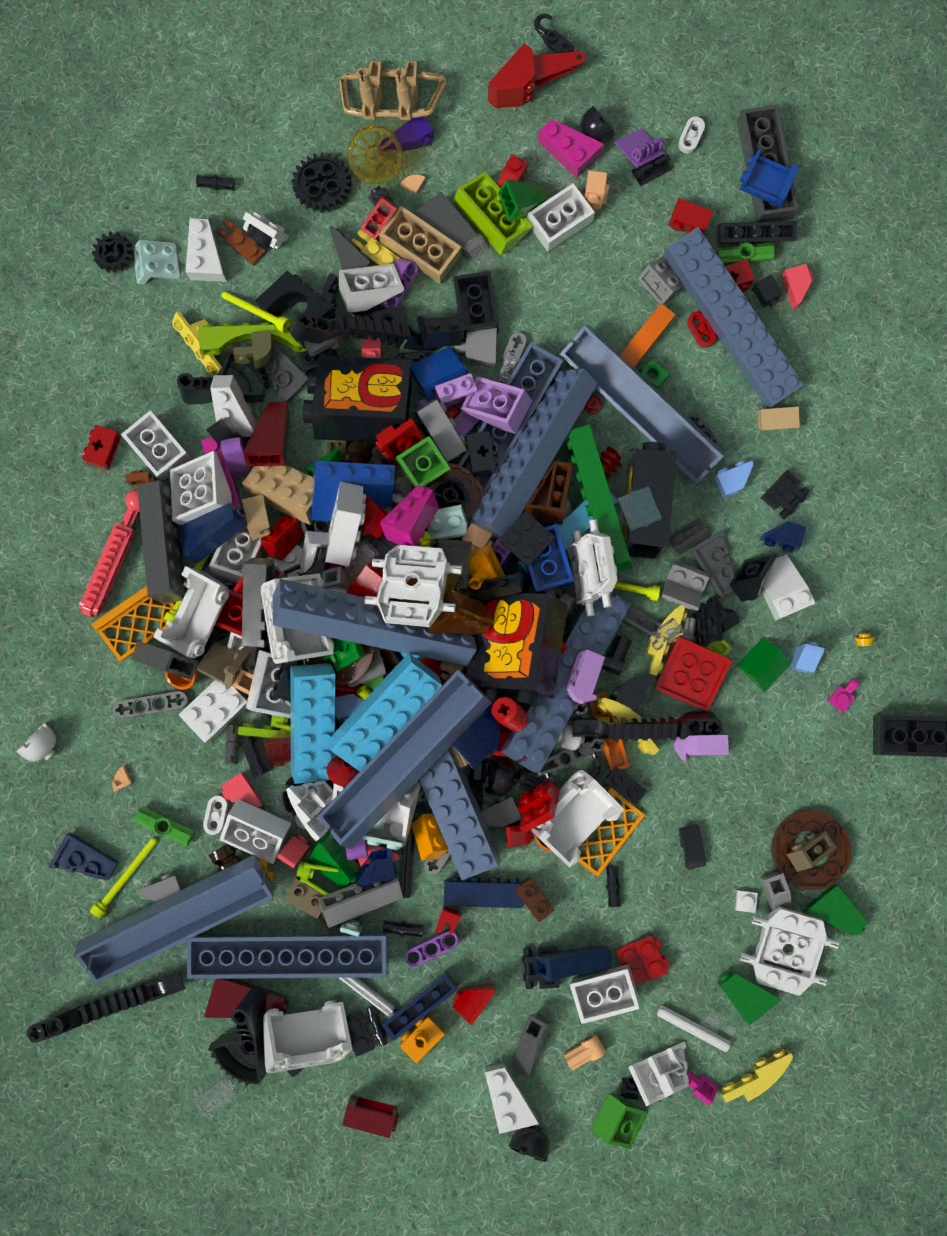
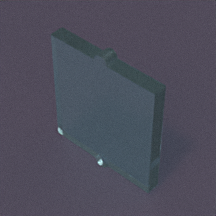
M649 487L636 492L631 491L630 494L617 499L630 531L643 526L648 527L649 524L662 519Z

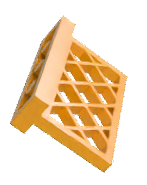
M145 586L91 625L95 631H98L117 659L122 661L134 652L135 647L131 649L132 644H137L132 642L134 631L144 632L142 643H148L154 638L155 634L153 631H148L149 621H160L159 629H165L168 626H163V622H167L163 619L165 609L172 610L175 604L169 603L170 607H167L166 604H163V606L153 604V598L148 596L147 586ZM140 605L149 606L147 617L137 615ZM152 606L163 608L161 619L150 617ZM123 617H133L131 628L121 626ZM136 618L147 619L145 630L135 629ZM109 627L117 628L116 639L108 638L104 631ZM120 629L131 630L129 641L119 640ZM118 642L129 644L128 651L122 656L117 650Z
M608 785L604 789L614 799L617 797L621 801V806L625 809L622 812L623 823L613 824V821H610V825H599L595 829L598 833V840L588 842L587 838L580 845H585L586 856H581L578 861L597 877H599L645 816V814ZM634 811L638 814V817L634 822H627L626 812ZM624 826L625 834L623 837L615 838L614 827ZM611 828L612 838L602 840L600 829ZM612 842L613 850L610 853H603L602 843ZM599 843L600 854L590 855L589 845ZM600 857L601 865L596 871L591 867L590 859Z

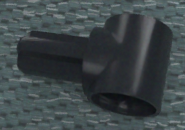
M712 596L706 601V603L720 601L717 599L716 596ZM720 603L722 633L739 624L740 619L733 609H725Z

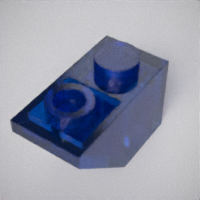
M788 521L760 536L759 540L764 541L763 544L769 547H775L776 542H779L778 546L782 547L783 551L793 553V551L796 552L800 549L806 527Z
M387 848L371 852L357 872V886H369L376 882H389L392 879H396V865L392 849Z

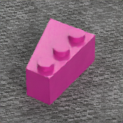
M553 119L538 132V142L576 178L603 152V143Z
M417 485L380 522L387 540L398 545L418 546L420 538H423L425 535V528L431 524L439 509L433 490Z

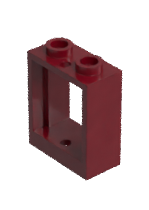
M351 1095L342 1126L390 1138L391 1131H396L400 1114L396 1113L397 1107Z

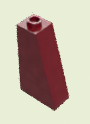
M269 402L244 449L243 454L246 466H285L290 419L287 402Z
M233 978L215 979L204 1017L232 1018L233 1010L248 991L255 987L264 992L266 1001L265 1013L271 1009H279V1011L285 1014L289 1002L286 1001L287 995Z

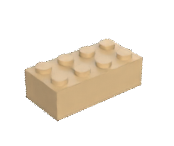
M403 206L398 208L379 233L380 243L402 259L415 262L418 270L440 285L462 256V247Z
M287 465L254 466L242 482L248 497L263 495L265 505L309 525L313 522L311 520L313 477Z

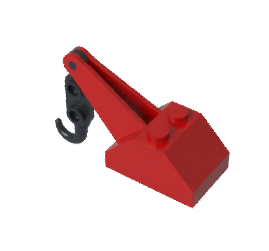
M545 13L538 15L534 20V27L542 37L545 45L555 53L533 55V50L524 43L488 83V102L495 108L523 106L525 102L529 103L533 99L535 88L584 66L585 54L583 52L574 51L573 44L557 31L546 29L540 25V21L544 18L551 20V15Z

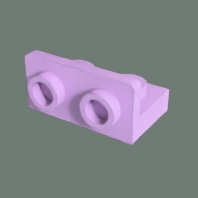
M469 373L437 385L435 390L438 400L446 404L477 392V387L472 374Z

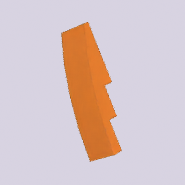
M660 304L621 355L636 367L676 314L663 304Z
M605 690L593 693L597 697L608 699ZM596 700L588 702L593 717H607L610 720L607 714H603L598 709ZM600 738L603 741L601 744H604L603 751L611 772L615 767H618L620 770L630 767L622 739L614 741L613 739L605 740Z

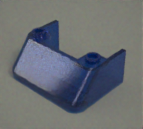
M494 703L451 744L472 769L487 755H491L499 749V722L492 715L491 711Z

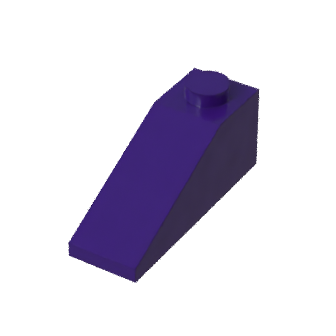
M424 117L413 118L376 145L377 153L385 155L418 149L423 145L428 146L433 141L434 129Z

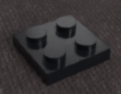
M525 511L499 538V542L523 564L529 567L555 539V536Z

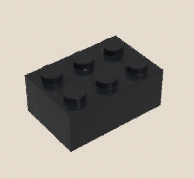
M486 271L453 276L458 315L461 317L464 328L463 338L466 337L467 332L497 328L498 333L499 322L491 272Z

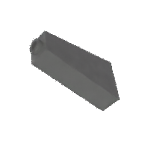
M442 192L413 212L414 215L462 247V255L465 258L469 259L472 256L475 258L482 252L483 241Z
M137 641L131 658L134 661L190 680L193 679L198 665L196 660Z

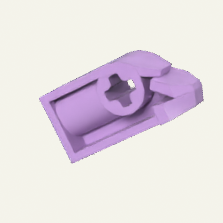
M588 649L577 653L567 683L568 695L573 701L583 704L596 700L597 696L593 695L605 659L604 656Z
M728 735L685 736V739L677 737L674 741V750L681 760H687L686 755H729Z

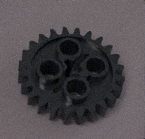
M321 152L320 157H317L316 153H314L313 159L307 156V162L301 160L302 167L296 165L297 172H293L295 179L291 180L294 185L292 187L293 192H296V199H299L301 205L305 203L306 209L312 206L313 212L317 208L320 209L321 213L324 208L330 212L331 206L337 209V203L343 205L342 198L348 199L346 193H351L349 187L352 186L351 174L348 173V167L344 166L343 160L338 162V156L332 159L331 153L327 157H324L323 152ZM327 170H332L329 174L325 173ZM310 174L315 175L312 178H307V176ZM331 187H337L334 191L329 190ZM314 191L319 192L317 195H311Z

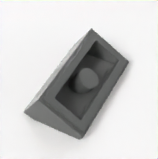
M698 518L671 534L669 542L678 556L711 537L710 531Z

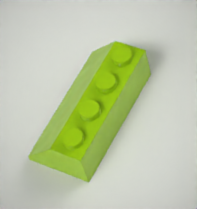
M485 171L460 186L453 202L501 256L515 247L531 230L533 225L526 217L509 222L498 195L501 188Z

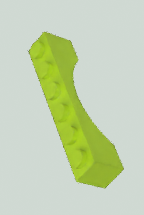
M243 323L241 326H233L232 324L213 326L206 324L198 327L201 355H220L236 343L252 340L251 332L268 331L271 333V341L281 343L295 352L307 350L296 342L290 333L285 334L279 331L276 325H271L270 323H261L260 325Z

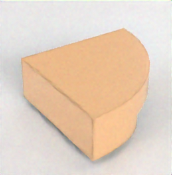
M422 175L408 176L401 182V186L417 194L426 177Z
M125 766L118 769L112 783L114 792L133 783Z

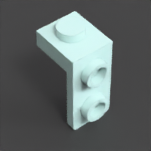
M350 919L343 922L340 931L341 933L359 937L363 925H360V922Z

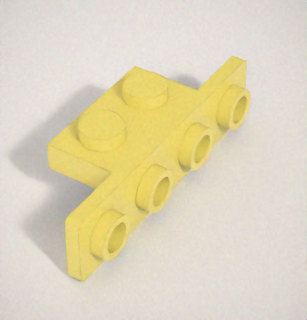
M179 311L176 312L172 321L175 330L181 334L185 343L194 351L195 356L203 363L207 372L213 377L214 375H219L222 367L214 356L216 355L200 354L198 327H202L208 324V322L203 319L189 325Z

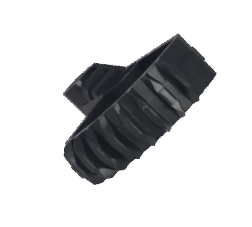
M229 351L219 375H233L246 402H264L265 389L271 386L265 368L255 369L254 362L244 364L255 372L262 385L260 393L251 392V386L247 377L241 371L230 368L231 363L235 362L234 351ZM188 373L179 375L177 385L183 402L186 404L213 402L210 389L213 378L193 377Z
M256 987L248 991L232 1012L231 1017L234 1023L237 1024L236 1028L238 1031L221 1034L208 1048L209 1051H212L211 1057L216 1058L215 1064L220 1065V1070L224 1069L226 1071L225 1075H231L232 1080L238 1079L239 1084L245 1082L246 1086L260 1084L267 1073L265 1068L263 1026L266 1001L264 992ZM228 1045L230 1046L231 1051L233 1052V1054H234L239 1060H241L242 1062H244V1063H246V1064H248V1065L256 1066V1069H257V1070L252 1069V1068H249V1067H247V1066L241 1064L239 1061H237V1060L230 1054V1052L228 1051V1049L226 1048V1046H228Z

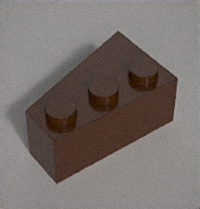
M553 461L542 478L539 487L534 491V495L527 502L525 511L537 521L563 525L572 463Z
M450 589L444 594L443 602L455 603V613L441 612L434 623L428 627L429 632L481 635L488 631L495 622L486 604Z

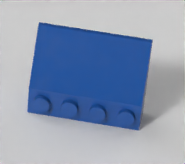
M314 461L311 520L331 521L340 481L363 486V494L370 496L384 510L387 507L391 508L395 465Z

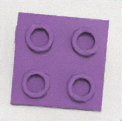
M642 128L614 142L637 168L665 154L661 150L664 144L663 139L657 137L652 140Z

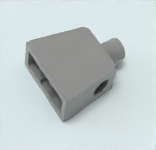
M497 328L467 332L466 342H461L460 346H455V352L466 354V363L495 368Z

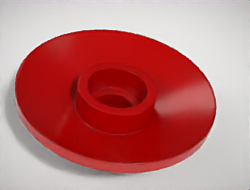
M339 756L331 759L326 769L329 779L342 787H346L360 772Z

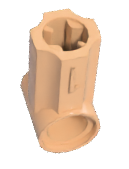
M594 1033L591 1038L582 1040L580 1045L563 1055L573 1071L590 1060L595 1061L605 1055L606 1050L597 1034Z

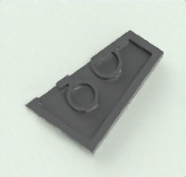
M271 342L272 356L263 367L280 401L288 403L307 384V376Z
M722 530L690 550L700 569L710 574L708 581L719 599L733 591L729 584L734 578Z

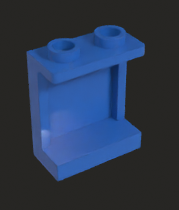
M758 149L756 155L751 154L747 163L750 168L748 172L744 170L739 180L742 182L739 190L781 207L800 166L793 163L791 168L785 167L760 156L762 150Z
M450 347L411 365L413 378L428 401L435 398L432 391L435 386L468 373L465 363H461L458 353L453 352Z

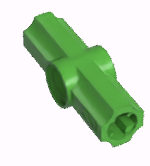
M742 243L740 246L717 248L716 254L724 265L746 259L748 263L771 261L774 259V245L772 243L755 245ZM741 252L747 253L748 256H743Z
M141 806L137 811L134 822L155 831L158 835H164L185 846L189 845L195 833V830L144 806ZM163 821L168 823L167 831H163L161 828Z

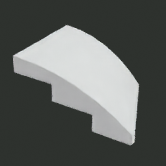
M324 780L315 783H305L301 786H290L286 790L297 816L314 840H319L328 829L317 816L332 801V788Z
M685 1042L628 1067L646 1106L689 1087L688 1066L684 1053L686 1048Z

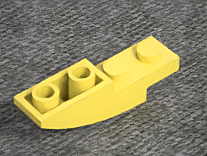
M684 605L677 607L663 620L661 626L656 631L655 637L651 639L648 645L646 655L652 656L648 674H652L653 677L662 672L664 663L661 660L663 655H667L669 649L667 641L673 643L678 635L681 636L682 629L679 627L681 621H685L687 616V610H685Z
M603 697L596 698L598 709L603 714L608 715L610 723L611 716H616L619 723H621V717H626L628 722H631V718H636L638 722H641V719H643L630 708L614 700ZM638 739V747L644 754L655 755L659 751L651 739H648V741Z
M778 1049L773 1052L774 1056L768 1059L762 1057L756 1060L755 1065L752 1066L755 1074H745L740 1078L741 1081L736 1083L728 1082L723 1085L720 1094L724 1101L727 1103L743 1095L749 1102L761 1095L783 1075L793 1059L792 1053L788 1049Z

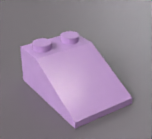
M477 377L475 380L477 392L467 395L461 411L498 429L516 434L532 403V399L524 389Z

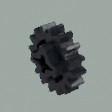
M111 231L109 236L103 233V239L97 238L98 244H93L96 250L92 252V255L95 257L93 260L101 269H105L108 273L111 269L114 273H117L118 268L124 271V265L130 266L127 261L133 260L130 255L134 253V250L131 248L132 244L125 235L121 236L119 232H116L115 236Z

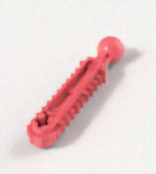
M138 489L131 490L126 495L125 503L128 508L121 524L115 522L83 598L80 601L79 609L83 610L82 614L91 618L102 613L137 532L132 527L138 513H140Z

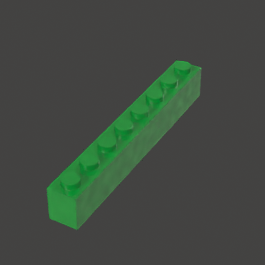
M590 424L570 430L568 433L569 439H566L568 449L574 452V455H571L573 466H578L579 471L575 472L578 483L582 482L584 488L580 489L583 500L587 499L589 505L585 506L588 517L592 516L593 520H597L600 533L610 536L611 545L614 548L613 558L617 572L633 568Z

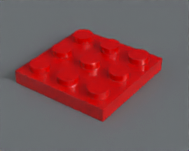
M678 635L654 689L708 712L733 660Z

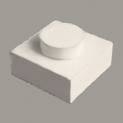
M737 890L735 910L756 913L758 893Z

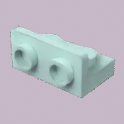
M462 505L438 509L431 524L427 525L432 538L431 542L467 535L468 522Z

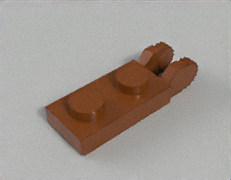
M226 219L224 224L233 233L228 236L221 228H218L216 232L226 240L228 245L254 266L266 251L241 229L236 228L233 223Z

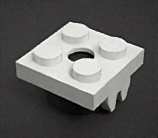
M246 212L243 217L245 220L243 229L247 231V236L269 249H278L282 242H286L290 236L285 233V228L270 222V219L262 214Z

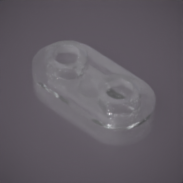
M507 351L496 382L506 384L511 376L508 373L509 369L514 368L517 357H514V352Z

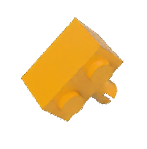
M491 545L471 550L464 559L465 566L472 575V578L469 580L472 589H479L484 580L505 576Z
M422 814L411 824L421 861L439 859L449 851L434 814Z
M429 1014L418 1021L412 1031L407 1030L400 1038L402 1040L400 1047L416 1064L445 1035V1030Z

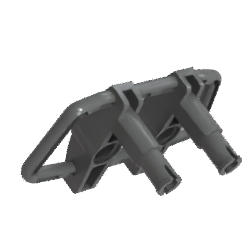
M577 703L575 705V709L568 722L573 720V718H583L582 715L588 710V707H584L586 703ZM585 736V743L580 745L577 750L565 749L549 757L542 770L535 772L537 777L544 775L547 781H551L560 789L552 772L569 767L573 763L591 755L594 770L589 775L596 779L602 772L598 752L604 748V744H601L603 741L601 739L592 740V737ZM562 754L567 756L568 761L566 764L561 762L560 757Z

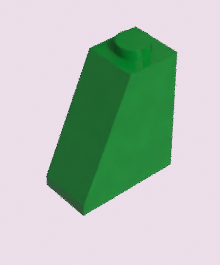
M506 180L498 192L509 222L527 217V213L549 199L544 185Z
M328 830L316 845L307 862L314 865L338 868L339 872L318 871L343 889L348 884L353 885L359 877L357 872L361 867L355 860L347 859L346 848L341 846L330 833L331 830Z
M835 884L829 886L803 908L805 912L821 918L824 922L852 936L861 934L866 929L865 926L869 924L838 885Z
M726 971L719 976L720 980L717 984L748 1025H751L781 1002L771 992L734 971L730 973Z

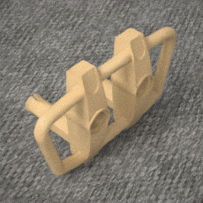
M370 61L369 69L364 67L363 71V68H359L357 72H348L341 76L339 85L343 110L349 115L374 120L376 117L411 120L412 118L429 116L434 112L447 85V80L445 76L439 73L419 71L417 61H406L405 69L401 68V70L400 68L396 70L383 69L382 61ZM383 77H395L399 110L379 109L383 98ZM419 79L439 81V85L428 107L415 110L419 98ZM359 80L363 102L362 109L350 107L347 81Z

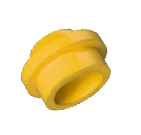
M859 633V636L855 637L858 646H872L875 640L871 633Z

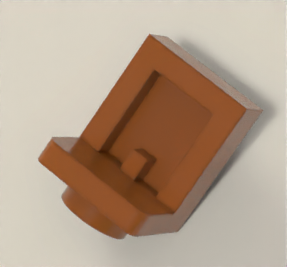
M141 470L125 474L126 482L130 486L156 481L155 477H152L149 472Z

